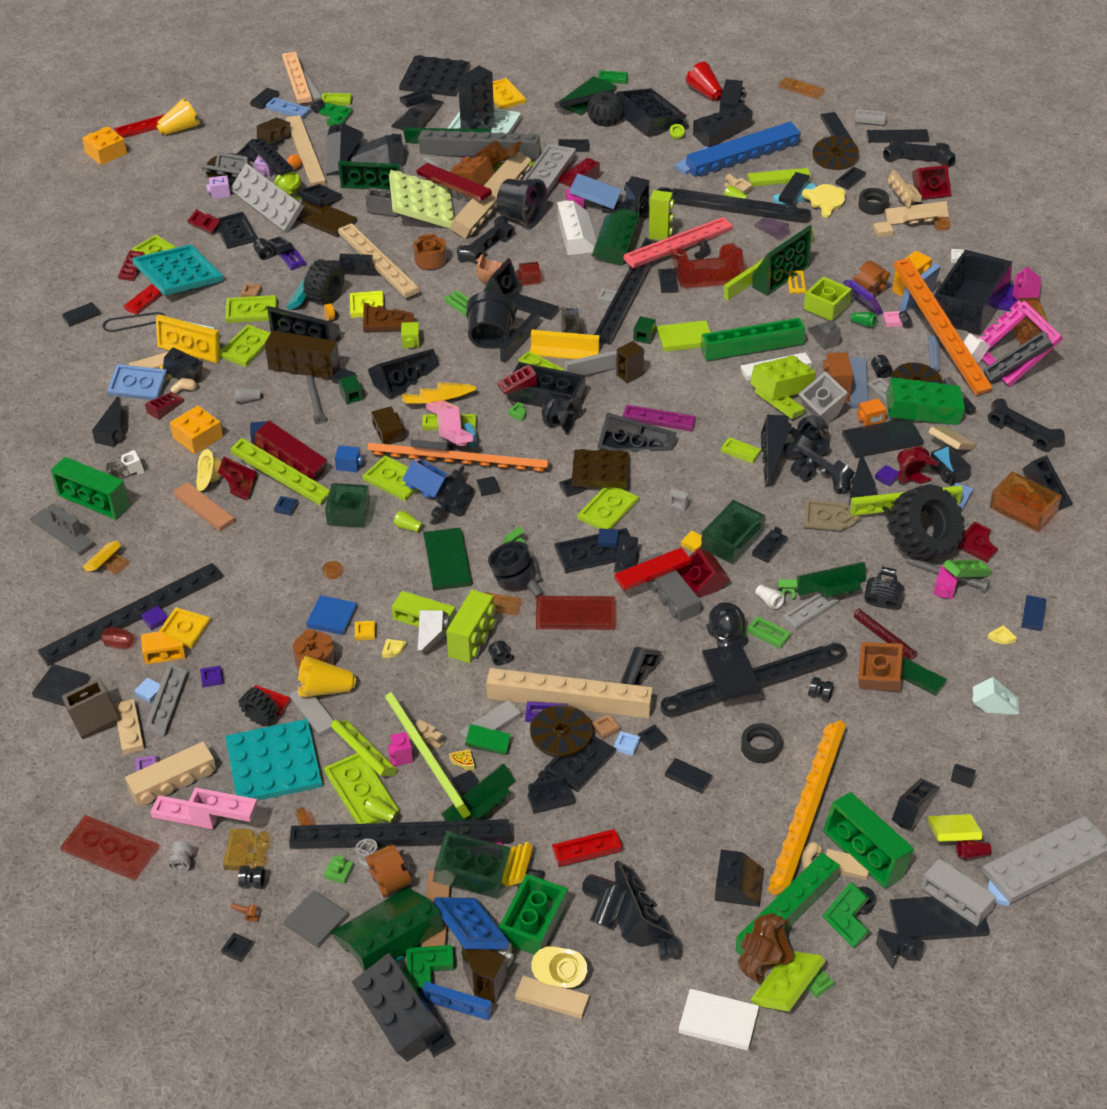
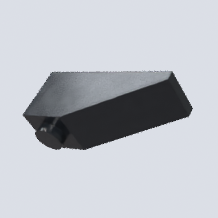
M116 397L92 429L95 443L115 447L122 440L123 407L120 397Z
M1047 455L1031 461L1022 469L1030 485L1056 511L1073 504Z
M864 456L859 458L850 493L849 506L851 498L878 495V492H875L876 483Z
M920 778L899 798L891 820L897 822L902 828L912 829L920 821L940 787Z

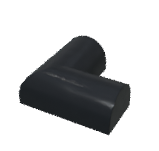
M635 647L620 682L622 684L640 686L646 669L654 670L656 668L662 651L653 648Z
M594 874L588 875L583 881L582 891L586 896L598 900L590 921L612 929L629 887Z

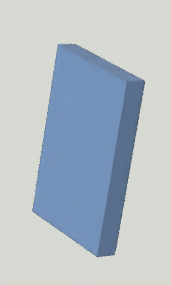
M577 174L569 193L614 209L622 189Z
M934 264L921 274L931 292L934 290L941 267L938 264ZM907 287L904 291L899 309L900 312H907L917 304Z
M117 364L107 393L112 396L154 400L160 397L168 372L165 369Z

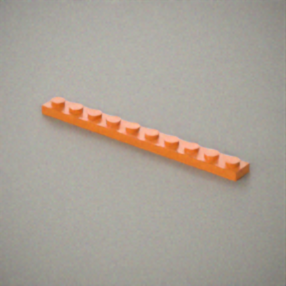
M910 258L895 261L893 267L974 394L977 396L990 392L993 387Z
M368 443V450L373 451L374 455H384V452H389L394 457L409 454L408 458L414 459L419 458V456H426V460L437 461V457L444 458V462L455 463V459H459L464 464H473V461H479L480 465L490 466L491 463H498L497 467L508 468L510 464L516 465L515 469L526 470L527 466L534 467V471H544L545 468L550 467V461Z

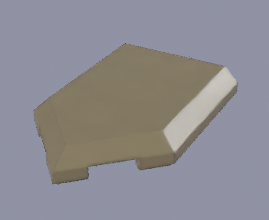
M806 499L804 528L842 531L861 520L859 515L851 516L848 506L844 503Z

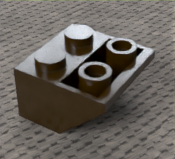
M100 677L62 695L66 709L82 739L120 721L110 693Z
M461 945L463 970L474 996L492 1001L495 1004L507 982L506 957L497 951L464 949Z

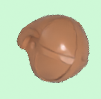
M482 254L476 260L478 261L476 266L478 279L487 284L490 277L504 262L499 263L487 260Z

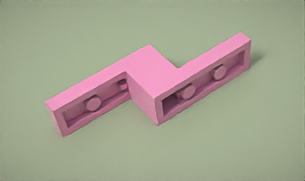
M446 401L426 403V409L433 414H437L439 436L451 441V443L457 444V446L467 445V442L473 441V434L461 429L459 407Z
M195 788L189 801L158 795L150 813L152 818L213 829L219 816L251 822L258 802L257 799Z

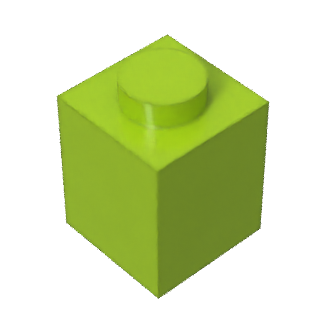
M419 322L402 323V348H419Z

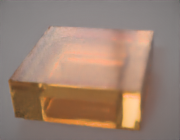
M114 553L102 564V568L114 575H118L129 565V560Z

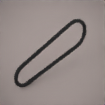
M153 312V313H145V314H138V315H131V316H123V317L110 318V319L106 320V321L103 323L102 327H103V329H104L105 331H107V332H117V331L132 329V328H136V327H141V326L156 324V321H154V322H149V323H144V324H139V325H134V326H129V327L120 328V329H115V330L106 329V328H105V324H106L107 322H109V321H112V320H119V319H126V318H133V317H141V316H148V315H156V314H160V315L165 316V314L162 313V312Z

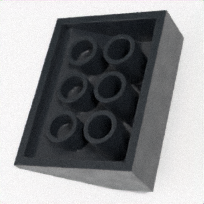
M652 88L617 91L616 93L624 105L623 116L647 136L660 134L686 118V114Z

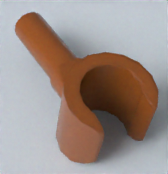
M235 903L231 904L232 909L246 913L245 919L247 921L257 922L260 913L255 905L251 904L248 907H244Z

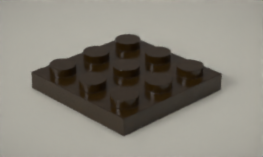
M602 449L574 450L572 487L627 488L629 451H605Z

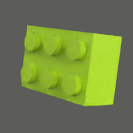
M791 355L754 365L750 384L771 400L799 394L814 381L816 371L799 360L798 357Z
M471 589L446 630L448 657L471 663L473 658L478 656L481 644L486 643L490 629L493 630L496 625V618H494L496 605H494L492 595Z

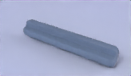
M936 334L928 337L929 366L939 371V339Z

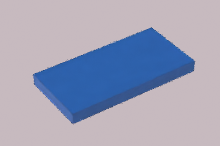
M434 898L433 904L440 911L441 917L464 949L508 948L509 941L476 898Z

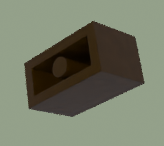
M276 117L257 125V138H263L269 145L290 137V122Z
M634 341L619 347L616 358V375L627 384L643 376L644 349Z
M392 406L371 411L372 424L382 444L391 445L404 441L403 434L406 433L404 424H400L399 415L397 412H394Z

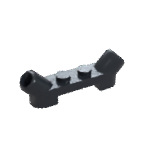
M894 139L883 151V157L888 162L900 158L939 162L950 167L956 160V155L951 152L950 146L945 143H936V146L905 143V139Z
M497 217L494 220L493 228L470 245H459L457 247L458 260L460 262L471 261L478 264L476 260L482 254L485 256V252L499 241L504 243L509 241L514 236L515 227L508 224L506 217Z
M996 399L992 402L991 412L988 414L990 424L1001 430L1006 426L1033 440L1032 446L1043 452L1048 451L1051 447H1061L1064 444L1065 433L1062 429H1048L1008 407L1005 399Z
M802 434L795 441L785 443L783 450L788 459L807 457L805 460L813 466L818 465L820 467L819 470L826 476L832 475L833 490L836 493L845 494L850 491V479L854 476L855 472L843 462L838 460L832 465L814 452L817 446Z

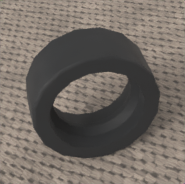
M867 188L860 192L858 206L862 212L870 215H879L884 213L885 209H888L889 195L886 191L879 188ZM868 200H876V201H879V202H875V203H874V202H870V201H868Z
M766 723L750 725L742 734L741 751L752 762L762 764L772 762L780 754L781 735L776 728ZM755 737H765L770 739L774 746L765 750L757 749L749 744V740Z

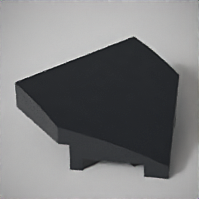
M541 770L536 781L528 785L529 793L527 798L533 814L575 804L574 796L563 776L556 778L549 776L547 771Z

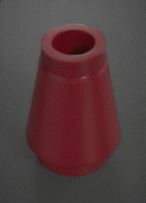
M976 840L958 841L956 853L958 858L964 861L990 856L991 845L989 842Z

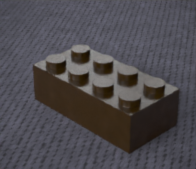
M271 331L264 343L268 370L305 376L312 375L313 377L332 380L331 377L340 369L337 341Z

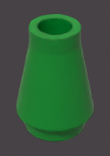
M853 312L851 314V322L867 328L875 327L877 314L873 312Z

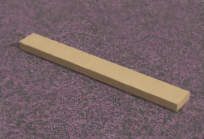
M300 115L286 117V121L290 122V134L297 153L302 160V166L310 186L317 184L326 185L324 175Z
M352 223L338 229V233L359 254L373 255L374 268L404 298L419 293V287Z

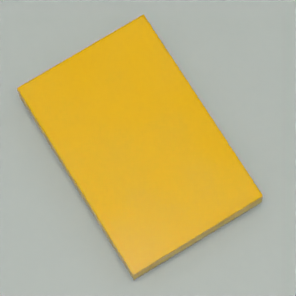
M507 78L493 81V100L499 109H507L526 103V98Z

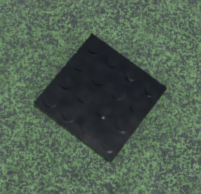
M415 55L399 85V90L416 92L426 89L435 95L455 97L459 90L458 77L468 72L470 62Z

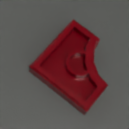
M224 456L217 473L227 480L230 494L247 500L257 471Z
M975 521L962 534L963 538L957 547L986 563L998 552V548L989 540L991 529Z

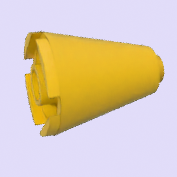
M183 98L157 122L158 125L156 127L160 134L168 135L200 125L199 119L196 121L195 116L197 115L193 107L186 101V98Z
M304 656L298 675V681L302 685V687H298V695L300 697L350 692L351 688L355 687L356 677L353 676L352 671Z

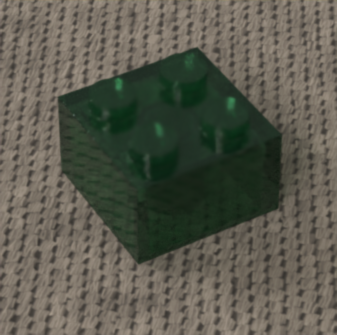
M332 483L325 507L327 525L364 527L370 505L369 485Z

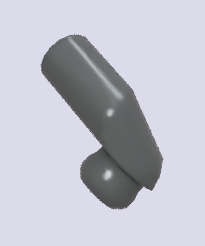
M538 572L527 583L529 590L535 598L543 594V591L537 584L542 579Z

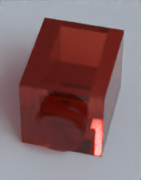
M538 262L519 263V270H516L518 280H520L521 286L541 284Z

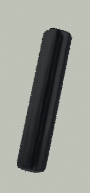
M951 377L944 378L943 380L944 384L958 386ZM961 390L965 407L964 411L968 415L974 414L976 407Z

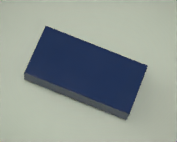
M1026 596L1021 628L1041 631L1046 605L1045 598Z

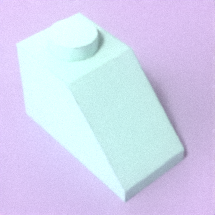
M994 677L973 687V702L986 713L1019 714L1018 697Z

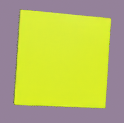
M383 291L350 293L351 318L363 317L364 302L374 307L378 305L384 306Z
M971 814L928 816V824L939 842L982 839V831Z

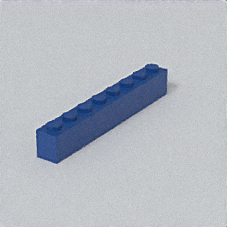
M790 121L687 154L686 165L690 168V173L694 177L703 176L712 171H718L719 169L743 163L752 158L755 159L789 146H795L799 143L801 132Z

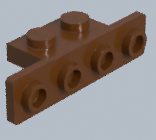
M496 140L479 149L475 155L489 157L491 165L496 166L501 160L505 161L510 155H516L522 143L518 141L504 149Z

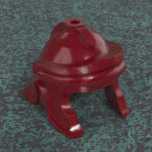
M922 446L904 449L897 456L900 467L897 476L898 481L904 484L908 480L919 484L929 483L931 478L921 474L920 471L927 463L938 466L939 462L930 458L928 450Z

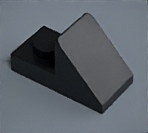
M880 928L876 941L877 947L892 969L897 955L903 956L906 960L920 962L925 943Z

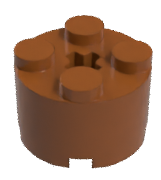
M424 234L419 236L417 241L413 242L414 261L419 266V269H436L445 266L447 255L446 241L443 237L440 239L436 234Z
M869 260L859 268L861 270L859 275L855 274L853 277L856 283L876 297L878 292L883 293L888 286L886 282L890 277V272L876 262Z
M307 629L295 640L293 654L298 671L304 656L335 665V653L331 636L323 632Z
M393 844L365 857L372 879L377 881L382 897L388 896L412 883L408 870L405 869L404 862Z

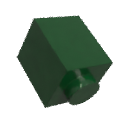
M640 316L634 327L633 341L650 344L656 332V319Z
M355 375L338 379L339 391L346 405L363 400L362 387Z

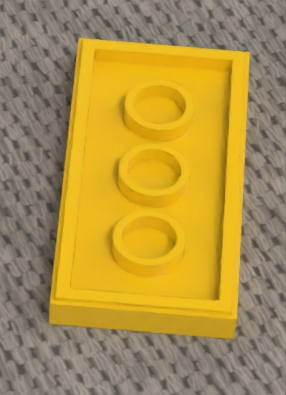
M163 315L156 316L157 347L166 350L174 347L195 358L214 363L220 361L219 330Z

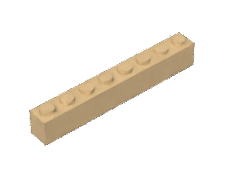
M520 151L514 156L511 155L484 185L491 189L492 194L483 201L472 198L454 218L450 229L464 239L469 235L472 236L477 230V226L480 227L483 224L485 217L488 218L491 215L492 209L497 208V194L501 184L506 179L521 180L523 174L526 175L531 168L529 166L531 159Z
M490 668L486 682L487 699L509 700L510 702L527 703V701L565 703L568 706L584 711L642 718L650 717L653 687Z

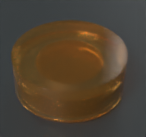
M937 217L934 220V228L940 231L948 230L950 228V220L946 217Z
M337 561L326 562L322 567L323 575L327 579H336L342 574L341 564Z
M297 808L295 814L299 825H310L305 808Z

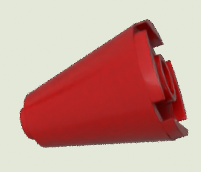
M705 61L697 63L693 66L692 72L689 70L685 82L689 87L710 100L719 101L723 89L711 66Z

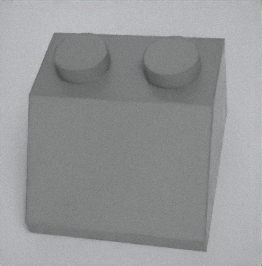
M825 371L798 395L803 405L812 414L821 417L828 424L839 415L848 392Z

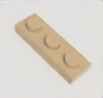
M134 699L114 703L120 718L117 726L123 755L144 750Z

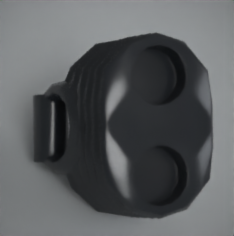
M882 566L876 577L867 580L864 599L868 604L890 610L897 609L900 606L905 588L897 581V569ZM881 576L893 577V580L889 583L883 582Z

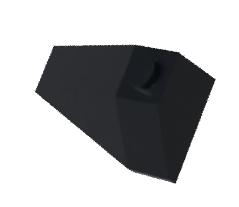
M430 98L411 107L396 119L391 128L404 130V128H423L443 105L444 101Z
M344 123L334 124L329 127L326 148V176L339 173L338 161H348V157L354 155V149L362 143L364 137L362 131Z
M391 134L357 146L354 149V155L348 157V161L390 163L405 166L401 134Z
M433 348L379 363L369 368L368 372L373 386L389 398L403 394L410 385L417 383L420 377L427 375L436 368L439 362Z
M607 412L597 447L609 451L632 450V452L638 450H672L677 432Z
M767 414L761 429L762 463H766L763 469L765 487L770 485L788 434H791L792 424L789 423V416Z
M617 860L614 863L615 882L629 887L618 912V924L623 939L640 947L658 943V937L670 939L674 934L668 920L664 915L659 917L654 909L657 906L656 902L643 892L646 887L634 869Z

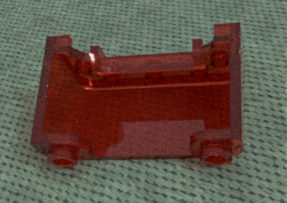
M735 243L723 245L719 250V258L688 260V255L684 249H671V259L677 280L684 288L723 285L744 272L743 250Z

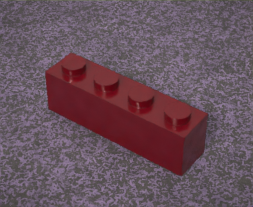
M270 420L255 433L254 444L312 480L315 481L325 471L327 464L325 457Z

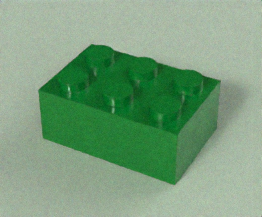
M529 874L525 875L499 925L500 931L507 938L511 947L533 955L540 949L547 947L568 904V888Z

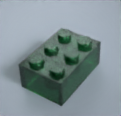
M732 500L702 531L701 548L734 564L763 533L765 515Z
M446 831L435 865L433 882L498 898L511 847Z

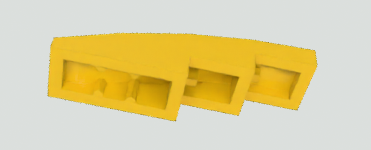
M438 382L437 389L420 388L419 395L402 394V401L405 403L444 401L476 390V386L472 384Z

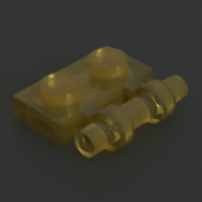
M231 828L223 861L224 870H239L241 865H247V863L253 864L252 868L263 866L266 859L264 853L269 844L267 839L268 833L261 831L259 837H253L252 829ZM251 847H256V853H250Z

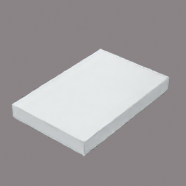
M690 989L678 1033L748 1051L759 1006Z

